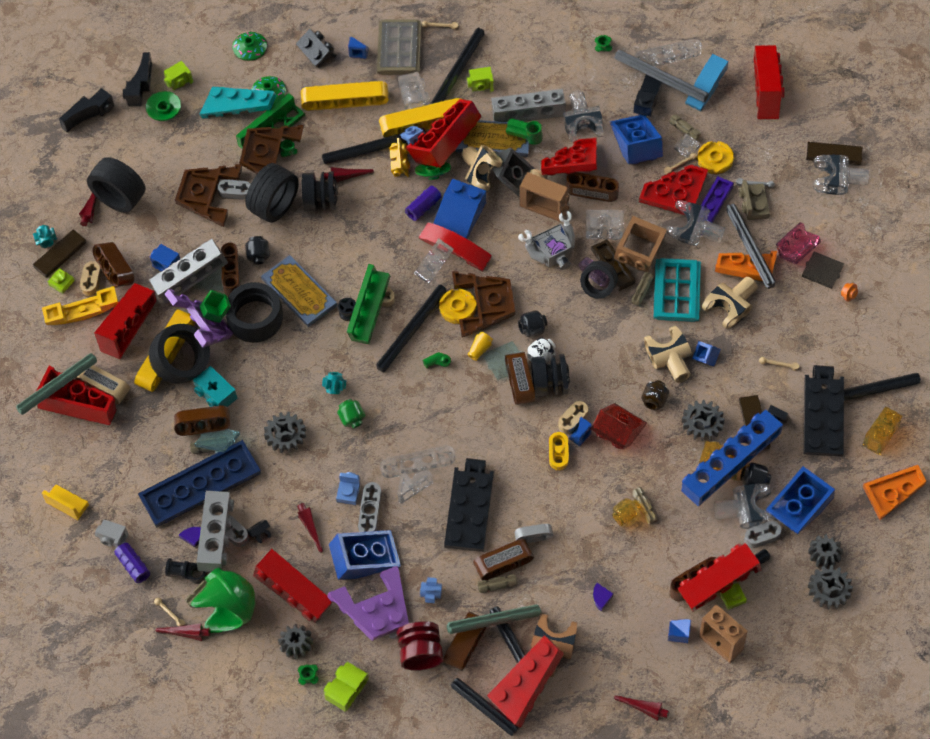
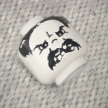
M538 338L528 347L527 356L530 361L531 357L544 356L547 364L551 359V355H556V346L550 339Z

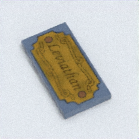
M479 120L476 126L467 134L466 138L458 145L456 152L462 153L463 149L468 146H472L478 151L480 146L484 145L493 149L496 153L512 148L521 157H528L529 143L527 139L506 134L508 122Z
M290 255L261 276V280L276 291L279 298L307 327H310L337 306V302Z

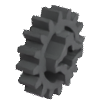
M696 400L694 406L689 404L688 410L684 409L682 416L683 430L688 429V436L694 434V440L697 437H701V441H704L705 437L712 440V435L718 437L719 431L723 430L725 418H722L723 411H719L718 405L713 407L712 401L706 404L705 400H702V404H699Z
M280 412V417L273 415V421L267 420L268 426L264 427V437L267 440V445H272L274 451L279 448L280 453H283L284 449H287L288 453H290L291 448L298 449L297 444L303 445L302 438H306V427L303 425L302 418L298 419L297 414L291 417L290 412H287L286 416H283V413Z
M833 565L829 569L822 566L821 572L816 569L814 575L810 576L811 582L808 583V588L810 589L809 596L814 595L813 602L820 601V607L826 604L828 609L831 608V605L838 609L839 603L845 605L846 599L850 600V592L853 590V586H851L852 579H846L848 573H840V567L834 570Z

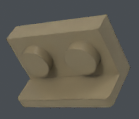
M742 180V187H739V197L743 198L742 212L746 213L747 220L769 218L770 213L764 183L747 185V180Z

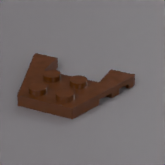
M297 125V127L281 126V128L247 129L239 164L256 174L268 164H276L281 139L300 143L304 125Z
M235 164V167H226L225 165L219 166L217 169H208L206 167L184 170L175 198L176 204L224 227L228 216V209L211 207L219 180H239L243 169L242 165Z
M452 271L454 289L474 287L479 316L459 319L462 337L471 335L516 315L510 279L493 276L480 277L475 276L473 273L466 275L460 274L459 271Z

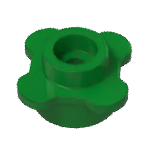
M600 35L595 38V50L597 52H610L612 50V39L610 37Z
M283 140L280 143L279 150L282 157L298 153L293 141Z
M316 665L300 666L298 668L300 675L298 679L299 684H316L319 680L316 674L318 667Z

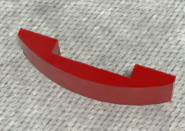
M428 222L419 236L420 240L434 247L437 245L466 260L467 264L482 272L492 257L491 254L470 240Z

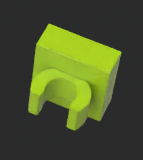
M59 268L47 282L49 286L64 294L75 280L73 276Z
M739 583L734 584L727 592L720 594L728 610L747 602Z

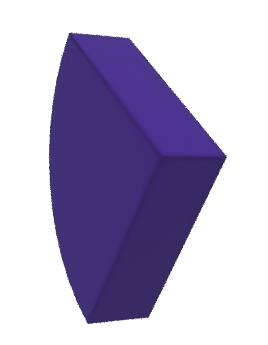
M201 527L187 528L179 534V538L196 547L199 544Z
M596 583L593 590V599L596 607L602 611L612 599L613 593Z

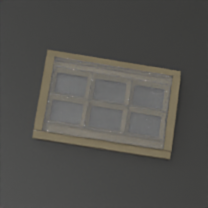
M383 19V21H379L377 74L416 75V73H419L421 20Z

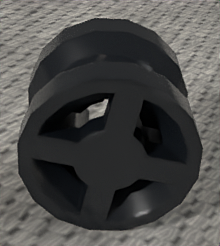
M347 297L339 301L338 310L342 320L350 321L356 304L354 299Z

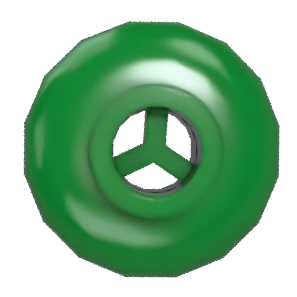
M352 399L342 402L337 411L342 424L345 427L352 426L353 429L363 424L362 420L366 416L360 403Z

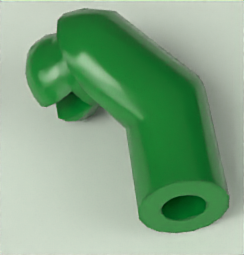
M437 352L423 359L422 362L426 368L434 364L447 367L451 364V358L446 354Z

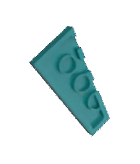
M212 86L200 116L204 119L208 118V115L219 117L223 116L224 113L231 112L234 115L247 110L249 113L271 110L277 95L275 91Z

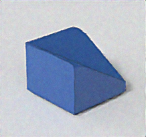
M350 37L348 44L349 57L367 59L368 47L355 38Z
M698 341L692 359L715 366L721 349Z
M580 417L579 427L570 435L569 440L581 446L591 435L592 424Z
M691 620L670 621L668 641L688 643Z

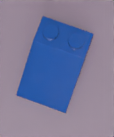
M637 115L610 121L621 153L628 164H638L642 161L663 157L662 137L646 116Z
M452 178L444 193L433 224L444 227L468 239L487 203L486 190Z
M803 466L766 508V511L796 534H799L834 499L835 489Z
M391 530L337 533L329 543L338 580L358 579L381 573L395 566L401 567Z

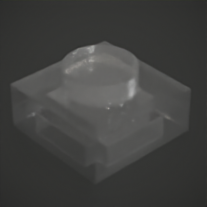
M685 134L675 144L674 149L688 158L700 147V142Z

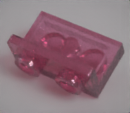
M799 222L776 243L780 258L797 265L821 243L820 236L806 231L804 223Z

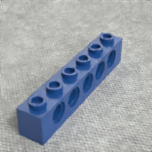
M764 410L761 414L757 413L752 418L750 424L742 426L734 438H728L720 450L716 449L710 455L709 460L701 462L693 474H687L684 477L681 491L699 507L781 434L783 424L767 410ZM754 431H760V432H762V433H761V434H757V433H755ZM741 443H747L748 446H743ZM727 455H733L735 458H729ZM719 467L721 470H714L713 468ZM700 479H704V480H706L707 482H706V483H702V482H700L699 480H700Z

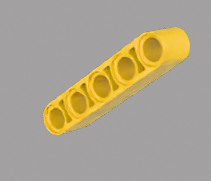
M384 81L304 87L301 90V107L307 111L383 105L389 100L388 85Z
M461 98L384 115L379 119L384 138L405 132L411 126L429 130L432 128L431 124L443 119V114Z
M177 309L165 328L179 323L194 326L196 322L190 318L191 314ZM170 337L166 340L164 353L170 364H172L183 346L184 339ZM148 355L135 376L134 384L154 392L162 379L152 369Z

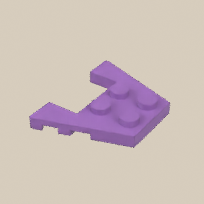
M168 289L165 293V296L173 306L186 308L191 314L190 318L199 325L200 330L198 329L194 336L202 347L227 340L234 334L224 319L217 323L203 318L200 309L201 301L196 299L193 302L184 294L180 296L175 295V291L172 289Z
M397 566L382 571L380 574L388 591L354 604L345 586L328 593L327 597L332 602L334 601L344 614H348L354 620V624L371 641L393 633L400 627L409 624Z

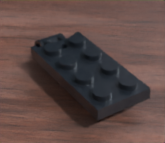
M813 365L812 378H809V375L804 376L803 454L840 457L844 455V377H840L839 380L833 379L834 366Z
M466 458L465 471H459L458 467L454 468L444 548L484 552L494 471H490V474L485 473L486 460Z

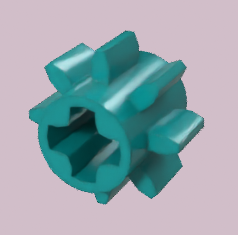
M48 225L39 226L36 229L37 233H33L36 245H40L42 248L51 247L54 244L53 240H57L54 228H50Z
M329 372L326 377H323L322 386L325 387L327 393L340 394V391L346 389L347 380L343 379V374Z

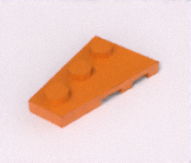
M771 251L770 254H762L772 274L777 251ZM741 252L719 253L715 272L742 278L750 277L753 280L763 282L750 255H744Z
M915 465L864 483L863 488L879 520H881L926 485L927 481L920 467Z

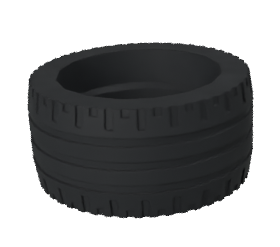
M111 157L101 159L87 178L90 191L105 205L120 212L126 213L131 211L146 190L144 181L131 167Z
M268 164L259 171L251 182L245 200L246 208L267 222L273 223L279 220L295 200L299 188L298 177L278 164Z
M251 282L238 286L230 293L228 299L231 307L226 313V319L229 328L237 338L246 342L257 343L268 340L279 331L283 320V309L281 300L274 289L263 283ZM250 302H264L272 307L270 315L258 323H244L236 317L239 309Z
M184 323L174 324L162 330L153 339L149 348L150 365L161 379L174 384L189 382L200 375L207 367L210 360V346L202 347L194 336L198 330L194 326ZM179 337L191 345L194 351L195 362L190 370L181 371L174 368L168 362L164 353V345L168 338Z

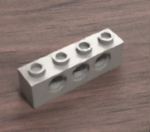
M563 89L491 98L493 121L508 122L511 118L520 121H531L565 116Z
M210 239L162 272L156 274L150 279V282L158 296L167 304L170 302L165 296L168 289L174 290V294L179 296L228 262L213 239Z
M206 491L197 555L198 571L211 572L216 568L223 570V565H227L225 547H229L230 541L227 529H231L232 518L229 517L230 511L233 512L234 500H231L230 492ZM216 512H222L221 515H214ZM214 530H220L218 533H212ZM211 548H218L216 551H209Z

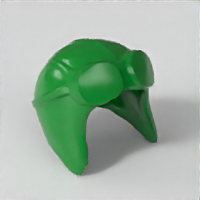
M221 568L211 571L205 577L207 583L204 589L192 600L191 606L195 608L215 607L214 612L208 617L204 628H210L211 633L239 629L251 621L254 613V588L248 580L235 572L224 571Z

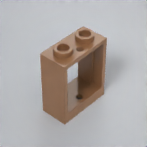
M527 172L520 184V207L559 222L560 213L563 216L567 215L570 198L568 187Z
M632 216L616 249L614 259L635 267L640 271L649 272L663 244L667 229ZM630 234L655 243L649 257L624 247Z
M715 605L702 618L699 637L731 663L744 650L748 631L718 605Z

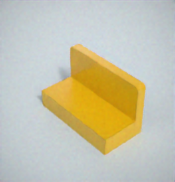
M55 484L50 493L45 490L42 492L47 504L76 520L81 517L89 506L86 500Z

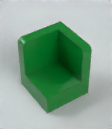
M214 290L209 291L200 305L203 318L217 323L221 322L231 307L227 295Z

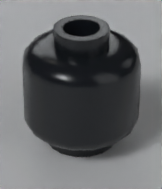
M262 236L249 238V241L245 244L247 259L254 262L255 265L264 264L265 260L270 257L269 242L263 239Z
M537 310L522 314L520 320H518L519 330L526 337L543 334L545 326H547L546 316Z
M750 462L742 468L740 480L743 481V485L756 484L754 489L762 490L765 485H769L771 474H769L768 468L765 465Z

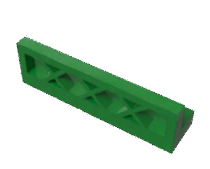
M288 93L273 105L271 110L264 112L236 135L237 144L243 149L247 129L274 128V124L277 122H284V126L292 127L305 116V112L295 105L294 97ZM292 110L298 113L295 117H287V114Z
M368 264L347 329V334L351 341L365 344L370 343L391 277L389 273L377 271L372 264Z

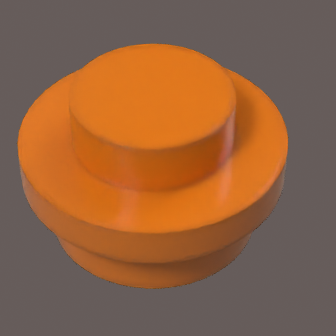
M846 283L841 291V296L846 301L855 299L858 294L855 283Z

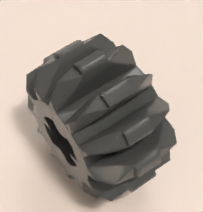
M827 534L824 535V538L818 535L816 541L812 540L810 542L811 547L808 549V553L811 555L810 560L816 561V567L820 566V564H823L826 568L828 564L834 567L836 562L839 563L841 561L843 549L840 548L841 541L835 542V536L829 539Z
M296 623L292 629L286 626L287 632L281 631L280 636L282 638L278 640L279 645H281V652H286L288 658L293 654L296 660L298 654L305 657V651H311L310 645L313 644L311 632L309 630L306 631L304 625L298 628Z

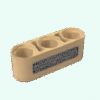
M94 365L74 378L76 381L84 382L90 388L94 387L113 396L115 404H120L131 390L126 382Z

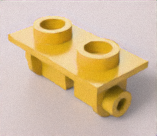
M397 138V143H392L389 148L390 159L392 160L391 173L395 177H399L402 173L409 177L410 163L407 154H409L406 149L407 144L403 143L399 138Z

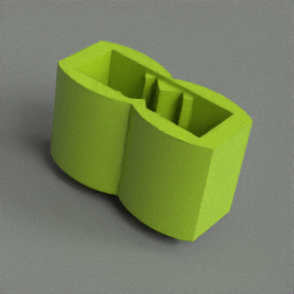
M346 662L344 666H339L335 673L336 678L332 682L329 681L324 688L325 700L345 712L350 708L357 695L369 680L368 673L349 662Z

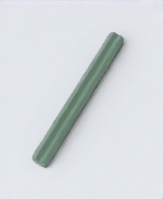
M92 353L88 354L16 406L17 411L24 415L97 363V358Z
M536 604L448 622L446 627L449 634H455L538 617L541 614V609Z

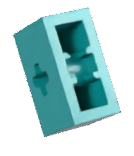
M211 366L193 379L194 391L199 397L203 396L210 407L220 405L228 407L238 399L236 389Z

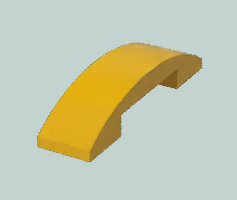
M112 286L96 291L97 296L63 306L59 302L42 307L45 324L60 325L78 322L108 311L118 304L115 287Z

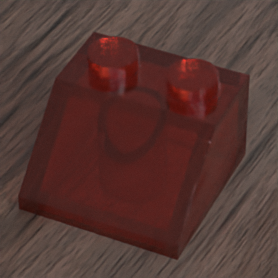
M614 403L599 411L591 430L599 438L612 442L615 448L625 449L634 442L647 422Z

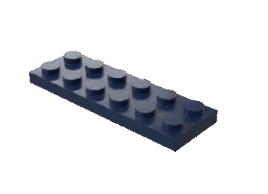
M241 440L138 493V496L157 528L204 504L206 491L227 492L260 475L261 470L246 444Z

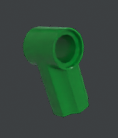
M512 118L509 119L506 134L527 139L528 143L532 145L541 143L543 134L542 126L539 122L531 121L527 123Z

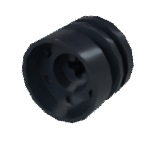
M334 171L328 173V180L325 178V172H321L320 180H316L314 172L302 173L304 212L316 211L319 202H321L324 211L327 210V202H330L331 210H336L338 186Z
M559 354V363H556L555 355H551L550 364H546L544 356L531 357L535 397L548 396L549 387H552L554 394L558 395V386H561L563 395L568 394L570 377L569 367L564 354Z

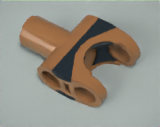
M542 614L535 628L531 649L545 635L564 653L562 658L571 660L576 642L577 622L572 621L565 632L557 634L551 632L548 628L549 616Z

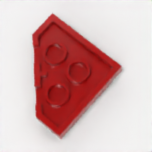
M597 138L578 139L573 142L574 146L555 152V156L550 159L548 157L542 159V175L553 176L559 173L572 174L579 171L591 172L597 170Z
M688 165L679 172L675 173L674 171L662 176L657 181L647 182L644 184L639 202L686 215L684 211L687 212L686 209H688L690 212L689 206H692V203L697 204L708 169Z

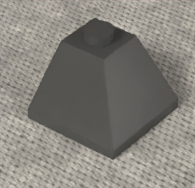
M512 148L497 152L503 162L500 167L494 166L492 170L500 181L520 197V184L527 172L530 173L535 168Z

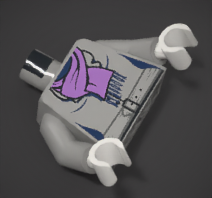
M567 211V220L563 219L562 213L559 215L560 221L564 222L563 226L562 224L556 225L532 237V233L529 230H525L526 239L522 234H519V240L526 243L525 247L533 260L542 264L545 263L547 267L558 264L562 270L567 269L571 265L568 259L572 256V250L575 246V234L572 224L569 223L572 217L569 211Z

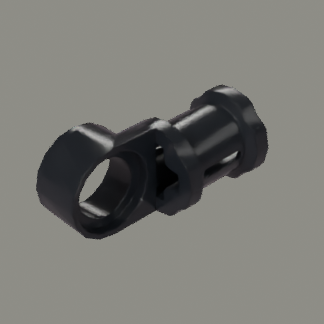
M170 558L166 562L165 576L168 577L170 575L181 576L182 579H188L192 583L200 584L203 580L205 581L207 573L203 571L201 577L194 578L192 573L198 570L197 563L189 561L184 563L176 562Z

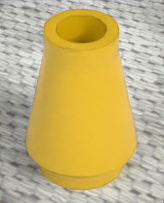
M484 332L476 334L467 355L477 361L492 346L493 339Z

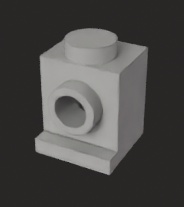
M103 520L102 524L97 527L95 536L99 537L102 544L109 547L113 545L117 548L122 543H125L128 532L125 526Z

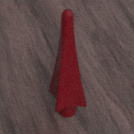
M330 167L331 171H334L337 182L374 172L373 169ZM329 172L325 173L326 180H328Z
M93 193L79 213L81 217L80 225L84 227L88 225V222L93 223L97 198Z
M301 503L297 506L299 512H297L298 518L312 537L318 551L322 553L323 548L316 532L310 507L306 508L305 503Z
M201 623L155 629L157 633L178 635L202 641V636L209 637L211 633L210 628H202Z
M618 695L614 696L615 700L627 704L657 721L659 716L667 718L669 715V710L663 709L662 703L636 700Z

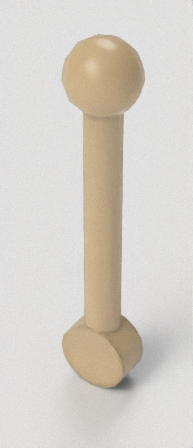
M422 22L424 28L435 26L451 27L453 30L458 29L457 22L452 24Z
M692 153L690 157L675 164L674 166L665 167L664 173L669 174L672 170L685 164L686 162L690 160H695L697 158V154Z
M765 357L759 359L761 364L769 363L789 367L793 371L799 369V364L796 362L789 364L768 360Z
M161 598L154 600L156 605H160L177 622V626L185 625V621L179 619L162 603Z

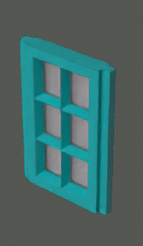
M656 259L653 319L686 322L699 321L701 261Z

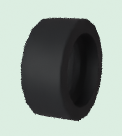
M594 261L589 264L582 272L580 278L583 291L596 299L609 296L618 282L616 270L604 261ZM601 270L607 274L610 283L606 289L599 290L590 284L589 274L592 271Z

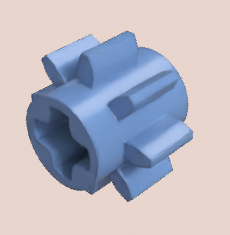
M427 577L426 582H421L420 597H425V603H435L436 599H441L442 584L437 583V578Z

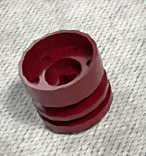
M429 621L412 622L397 630L398 646L401 648L399 653L402 668L410 671L428 670L443 662L442 646L439 644L441 641L439 626L436 623Z

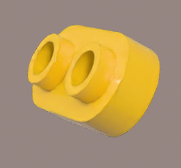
M555 432L549 437V464L555 470H563L569 463L568 437L562 432ZM556 460H561L562 462H561V463H556L555 461H556Z

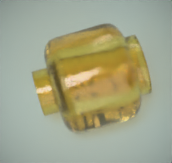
M624 498L613 507L612 517L620 527H630L641 518L640 510L642 507L637 500L634 499L632 501L629 498Z

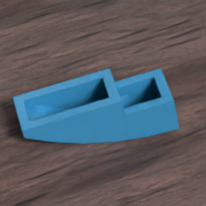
M714 54L711 55L694 84L695 87L708 92V99L706 102H701L688 95L685 102L686 105L699 111L704 108L717 89L719 81L727 71V60Z

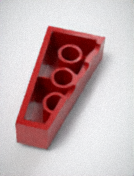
M755 45L753 60L755 91L757 92V119H779L781 98L785 96V88L781 87L783 86L782 64H778L780 63V53H777L776 45Z
M459 99L443 114V119L432 123V128L426 134L422 132L417 137L418 141L412 145L410 143L406 147L415 163L441 167L482 117L473 101Z
M134 283L127 290L123 298L94 332L101 352L118 359L122 358L157 301L154 290Z
M49 365L36 391L61 373ZM74 379L37 405L38 409L109 426L117 411L113 396L94 387L90 388L84 382Z
M746 543L743 545L737 544L730 550V554L719 556L713 561L714 564L709 568L707 566L703 567L697 572L696 577L693 579L687 578L679 584L681 587L678 588V591L692 612L717 597V592L723 594L730 590L735 581L741 583L748 579V576L751 574L750 572L758 573L762 570L760 562Z
M273 549L256 565L253 577L287 601L291 607L299 610L308 621L312 620L316 623L332 605V601L322 590Z
M544 635L495 686L487 697L516 726L521 728L526 716L531 712L537 697L542 693L545 688L544 685L548 678L552 676L564 653Z

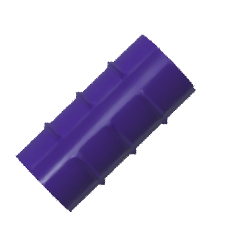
M432 185L429 186L405 208L407 216L413 221L423 216L427 210H430L441 199L440 191Z
M126 542L119 545L114 553L119 562L125 567V570L130 574V577L138 584L147 580L150 576V571L145 566V563L142 562L140 556L136 554L129 543Z

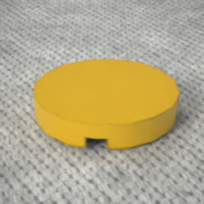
M710 141L703 144L697 156L699 166L708 169L710 174H721L728 171L733 165L734 159L733 150L729 145L720 141Z
M452 289L443 294L440 299L439 311L441 316L450 323L460 324L459 319L472 318L476 313L477 304L475 297L467 290Z

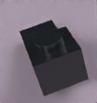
M143 52L136 74L130 81H126V88H123V99H126L128 106H142L143 92L150 91L152 75L150 52Z
M645 75L643 84L636 96L633 113L651 117L663 82Z
M101 88L90 99L83 96L59 118L62 129L69 132L76 125L89 118L99 115L103 117L115 106L112 95Z

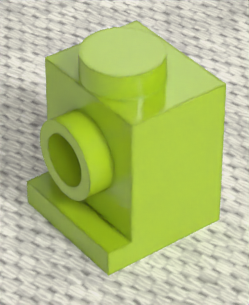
M182 61L164 70V82L168 88L176 90L188 82L190 84L193 83L191 71Z
M491 67L469 70L470 77H467L468 88H472V92L484 91L486 89H490V92L494 91Z

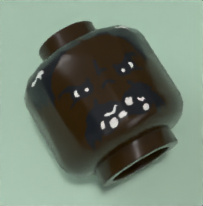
M662 381L648 382L641 396L645 407L651 410L664 407L669 396V389Z

